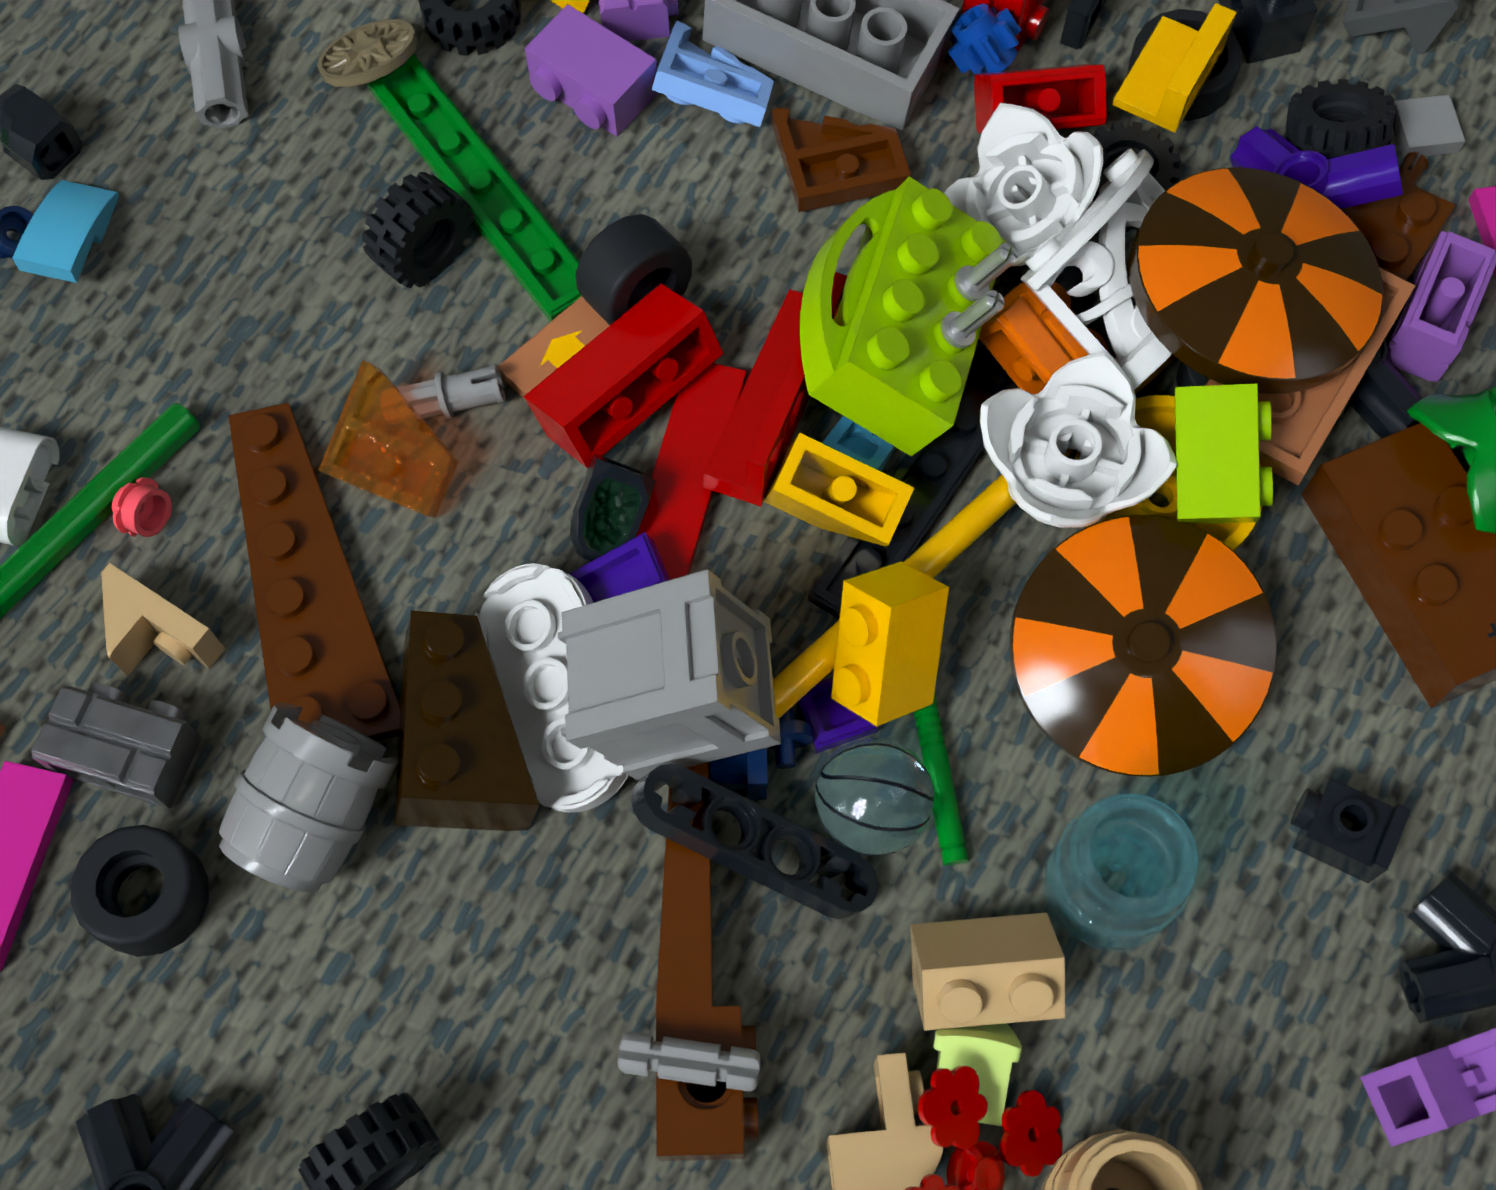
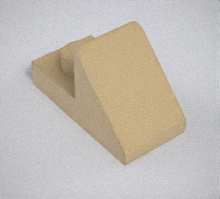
M111 563L101 572L107 655L127 676H129L154 644L182 665H185L193 657L209 669L226 649L208 627Z

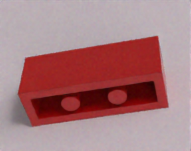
M660 284L523 397L545 434L564 451L588 468L594 454L603 456L724 353L704 310L663 284Z

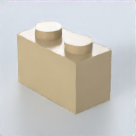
M1047 912L910 924L913 986L924 1031L1065 1018V957Z

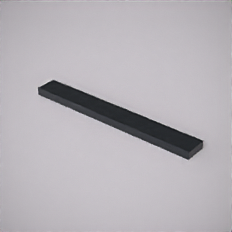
M1067 266L1054 282L1060 284L1068 292L1083 281V274L1080 268ZM1091 294L1082 297L1070 296V308L1076 315ZM984 344L980 346L972 359L954 426L913 456L905 454L891 474V477L914 487V490L889 545L882 546L848 536L809 592V602L839 619L843 581L901 561L904 562L917 551L985 451L980 426L981 404L1002 390L1019 388Z

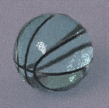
M872 737L856 740L842 746L828 758L819 773L815 785V806L823 828L837 843L861 855L880 856L900 851L910 846L919 838L928 825L933 810L934 787L925 764L913 751L894 740Z

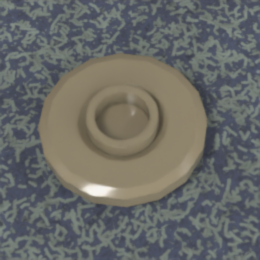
M384 19L367 23L346 32L333 41L321 53L317 67L324 82L334 87H353L370 83L390 74L403 65L416 51L419 40L411 23L401 19Z

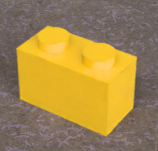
M902 561L844 580L831 698L876 727L933 704L949 587Z

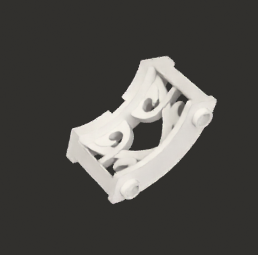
M1129 148L1105 169L1103 174L1109 181L1098 190L1099 194L1094 203L1060 241L1051 236L1026 258L1024 262L1030 270L1022 276L1021 280L1088 355L1107 351L1085 327V325L1103 315L1106 332L1116 355L1114 360L1128 376L1133 390H1135L1172 353L1166 349L1149 329L1139 312L1137 304L1133 306L1131 298L1134 296L1131 285L1127 281L1125 227L1139 228L1151 205L1165 191L1149 173L1154 163L1151 155L1145 149L1136 154ZM1100 229L1099 244L1089 241ZM1067 266H1076L1080 268L1083 274V281L1066 292L1068 295L1082 297L1093 293L1099 288L1101 302L1078 315H1075L1051 289L1056 278Z

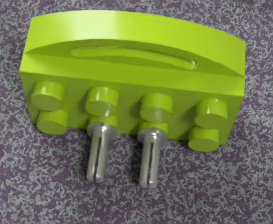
M910 176L897 189L881 194L859 207L824 242L811 265L803 290L800 311V345L808 394L909 456H913L954 426L982 325L1004 308L1005 302L1002 295L992 290L995 279L1017 261L1018 254L1016 249L1006 243V240L1000 236L993 225L985 221L973 219L952 205L949 198L943 192L934 188L928 189ZM865 224L866 228L856 258L848 272L843 296L833 320L831 296L837 262L845 243L859 225Z

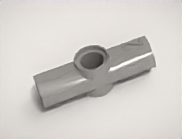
M183 0L185 24L179 25L178 31L182 54L192 79L195 113L201 125H210L216 129L239 125L244 118L249 116V106L246 98L247 90L243 74V68L248 67L249 64L245 62L241 49H246V42L240 22L236 16L234 0Z

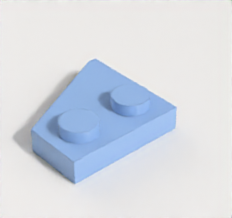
M676 21L657 69L652 90L665 94L668 99L677 104H694L717 112L730 122L737 124L749 123L760 127L774 80L755 68L741 63L736 56L722 47L716 46L712 49L711 55L688 41L692 28Z

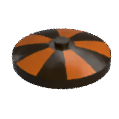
M1241 167L1218 168L1196 173L1178 181L1164 191L1151 205L1136 232L1129 257L1130 285L1139 312L1149 329L1166 349L1181 362L1209 379L1224 385L1257 384L1258 393L1270 394L1293 393L1319 386L1335 378L1357 358L1372 338L1382 313L1383 283L1376 257L1361 230L1347 214L1321 193L1297 180L1270 171Z
M1130 515L1111 518L1089 525L1066 538L1044 557L1026 581L1017 600L1010 627L1009 654L1014 682L1028 714L1038 728L1055 745L1075 759L1103 771L1126 776L1153 777L1175 774L1198 767L1227 750L1246 732L1259 714L1269 694L1276 665L1277 640L1275 624L1266 595L1256 576L1234 550L1214 535L1190 523L1177 522V519L1156 515Z

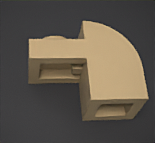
M906 1053L877 1055L873 1064L882 1130L828 1136L826 1142L832 1190H905L910 1186L920 1187L922 1178L927 1174H934L942 1156L943 1147H938L932 1142L930 1135L932 1126H915L914 1115H918V1102L924 1090L920 1071H908Z

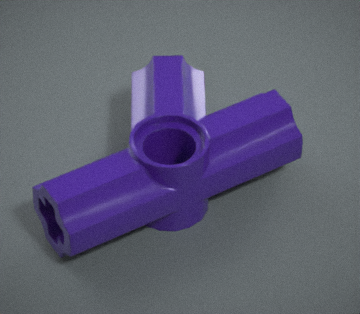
M1256 126L1240 137L1236 150L1230 155L1232 167L1260 169L1292 178L1321 193L1340 209L1403 195L1394 144L1327 160L1319 152L1310 150L1300 151L1273 129L1262 130Z

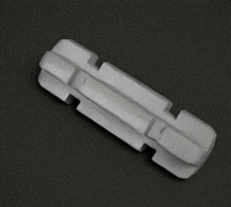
M629 1031L624 1033L620 1042L618 1068L627 1074L648 1077L649 1071L657 1072L658 1078L708 1086H716V1081L726 1082V1088L752 1091L755 1090L758 1084L761 1058L760 1053L754 1049L731 1046V1051L727 1052L721 1051L720 1044L663 1036L662 1042L654 1041V1037L651 1034Z

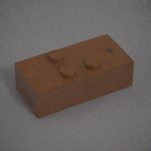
M1418 423L1322 463L1301 495L1432 709L1496 680V534L1475 529L1467 493L1466 471L1447 442L1433 434L1423 424Z

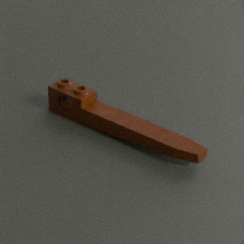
M710 762L686 767L710 780ZM669 787L667 812L678 805L671 800V787ZM703 801L695 804L690 810L697 814L698 810L704 805ZM666 838L656 994V1041L662 1042L663 1036L720 1044L721 1051L727 1052L731 1051V1046L756 1050L755 1025H742L741 1006L714 1007L711 860ZM656 1072V1141L658 1159L660 1161L745 1159V1142L758 1141L757 1097H743V1090L727 1088L718 1100L704 1103L695 1100L688 1093V1082L658 1078Z

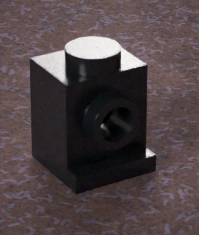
M1329 778L1316 791L1307 788L1299 799L1290 824L1300 828L1293 848L1365 883H1370L1388 870L1411 809L1400 804L1392 807ZM1340 816L1359 824V831H1350L1345 828Z

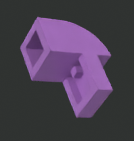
M1496 1028L1360 1077L1391 1147L1496 1111Z

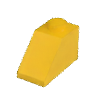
M799 432L789 446L764 502L820 529L888 546L914 487Z

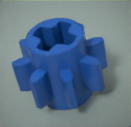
M979 4L964 12L952 25L951 31L954 36H952L951 41L954 46L948 50V53L962 74L970 69L974 75L1002 72L1015 60L1017 56L1015 46L1019 44L1015 36L1021 29L1007 8L998 13L995 7L989 8L987 4Z

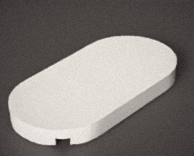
M535 563L517 566L503 573L491 583L483 595L486 601L482 605L480 614L475 612V616H478L528 771L532 777L531 780L538 802L543 806L562 812L590 810L610 799L621 788L628 777L623 772L622 765L616 766L605 760L604 755L590 747L580 749L567 742L566 737L561 735V728L565 727V714L569 713L566 644L558 639V632H562V612L591 604L593 601L586 588L576 578L560 569Z

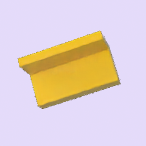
M1215 3L1199 31L1162 16L1115 95L1112 105L1176 133L1221 55L1237 12Z

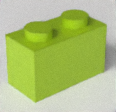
M1257 384L1175 387L1177 522H1187L1190 524L1258 522L1260 506H1272L1273 504L1272 467H1259V441H1271L1270 401H1258Z

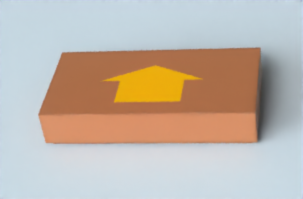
M581 296L498 366L501 377L525 400L523 396L610 325Z

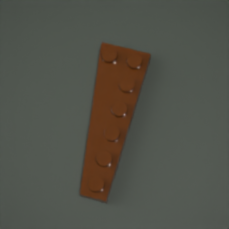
M284 403L228 415L270 709L272 710L278 702L290 703L304 707L298 720L310 724L312 721H319L323 714L362 732L375 741L399 736L401 705L382 658L370 620L363 606L351 568L343 551L332 516L290 404Z

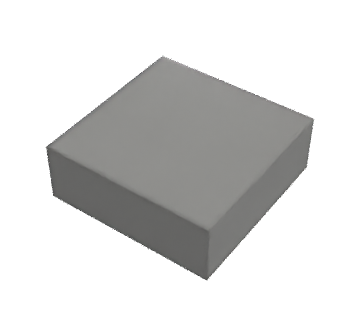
M1450 94L1394 101V105H1397L1394 131L1403 159L1410 152H1417V157H1420L1421 155L1432 156L1457 153L1461 150L1465 143V138Z

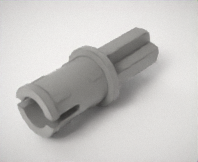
M492 364L489 367L445 376L440 371L435 373L433 380L388 389L382 394L381 405L387 422L391 425H398L442 414L447 420L453 419L454 412L497 402L504 403L506 396L504 390H500V388H504L500 370L497 364Z

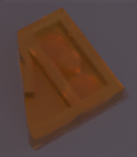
M362 360L318 471L423 515L436 518L458 460L379 367Z

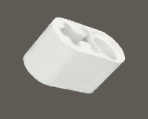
M0 427V543L20 546L25 543L49 486V483L44 482L51 464L57 465L59 462V447L54 438Z

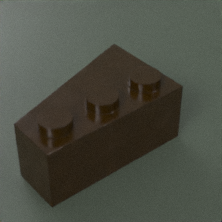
M411 610L403 650L398 759L400 761L397 765L394 825L521 831L529 830L538 810V798L478 616Z

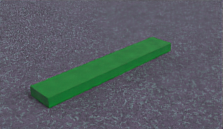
M413 53L403 65L390 74L367 83L370 92L437 178L469 203L472 207L470 211L474 214L473 224L547 319L551 322L579 299L581 294L576 286L578 258Z

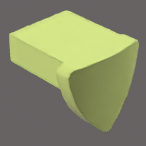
M1007 1023L937 1029L933 1045L939 1051L936 1069L947 1068L952 1071L955 1067L961 1065L972 1067L979 1077L980 1087L978 1094L985 1097L988 1105L986 1116L978 1121V1123L1002 1126L1001 1118L1005 1108L1012 1062L1020 1061L1022 1045L1015 1032Z

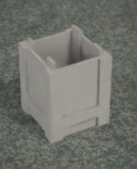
M703 570L562 612V632H558V639L566 644L569 713L565 714V727L561 728V735L566 737L567 742L580 749L590 747L604 755L605 760L616 766L622 765L623 772L636 780L643 778L650 771L664 764L672 763L686 768L781 744L779 718L776 717L770 655V644L772 643L770 618L759 609L751 610L721 586V579L710 570Z

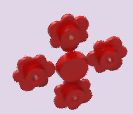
M962 1065L955 1067L952 1071L947 1068L936 1069L931 1076L932 1089L923 1092L919 1099L918 1114L924 1124L932 1126L930 1135L932 1142L936 1146L949 1147L952 1144L957 1149H955L948 1161L946 1172L947 1185L944 1184L943 1179L939 1175L927 1174L922 1178L920 1187L910 1186L905 1190H1002L1005 1180L1003 1161L1010 1166H1020L1022 1173L1026 1176H1038L1042 1172L1043 1165L1055 1164L1062 1154V1140L1056 1131L1060 1125L1059 1111L1055 1107L1046 1106L1045 1099L1040 1092L1035 1090L1023 1091L1016 1101V1107H1008L1002 1114L1003 1136L1000 1142L999 1153L992 1144L985 1141H977L980 1133L978 1121L986 1116L988 1105L985 1097L978 1094L980 1082L976 1071L970 1066Z

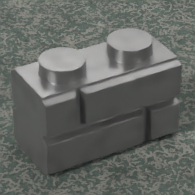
M92 682L88 691L69 685L61 687L49 712L50 719L47 723L43 724L31 750L32 758L49 771L66 774L72 779L171 809L202 739L186 722L189 715L173 705L156 700L150 702L148 709L128 704L129 696L98 682Z

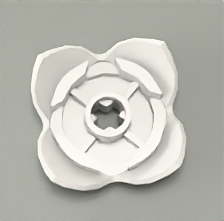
M1000 103L983 129L977 147L980 165L979 172L974 177L958 179L944 191L952 205L977 221H985L993 225L1000 236L1006 240V243L1010 244V247L1013 246L1017 251V261L1011 266H1023L1026 264L1024 262L1026 258L1048 238L1054 236L1060 241L1091 207L1100 182L1103 166V148L1100 142L1088 132L1076 131L1068 138H1064L1057 132L1048 118L1034 109Z
M1107 351L1069 361L1053 373L1044 389L1038 394H1031L1020 388L1007 389L993 395L981 404L980 426L984 447L993 464L1006 479L1009 495L1021 509L1036 520L1048 525L1068 528L1085 527L1098 523L1111 512L1134 506L1149 498L1170 478L1177 466L1175 454L1168 440L1157 430L1142 428L1136 423V396L1131 381ZM1067 448L1080 452L1079 460L1065 457L1064 454Z

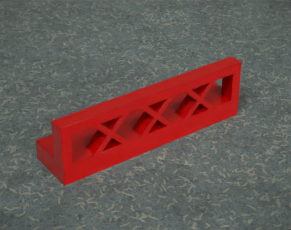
M837 272L834 274L831 296L833 320L843 296L847 275ZM789 289L707 465L703 477V488L762 507L810 398L805 382L800 345V311L803 293Z

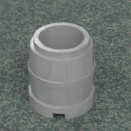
M278 702L272 708L262 728L266 736L256 749L247 768L240 772L234 784L236 787L219 828V834L222 837L219 846L222 853L231 861L258 877L288 889L306 893L318 892L322 884L330 883L334 879L352 847L360 840L366 828L365 822L375 803L380 788L385 789L400 760L396 756L382 758L387 749L386 747L342 722L322 714L319 721H312L310 724L298 720L304 707Z

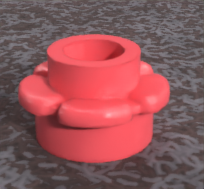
M141 477L135 484L127 483L115 494L112 501L113 522L120 532H128L133 537L137 534L151 537L158 534L169 520L172 512L170 496L165 491L158 489L159 486L153 479Z

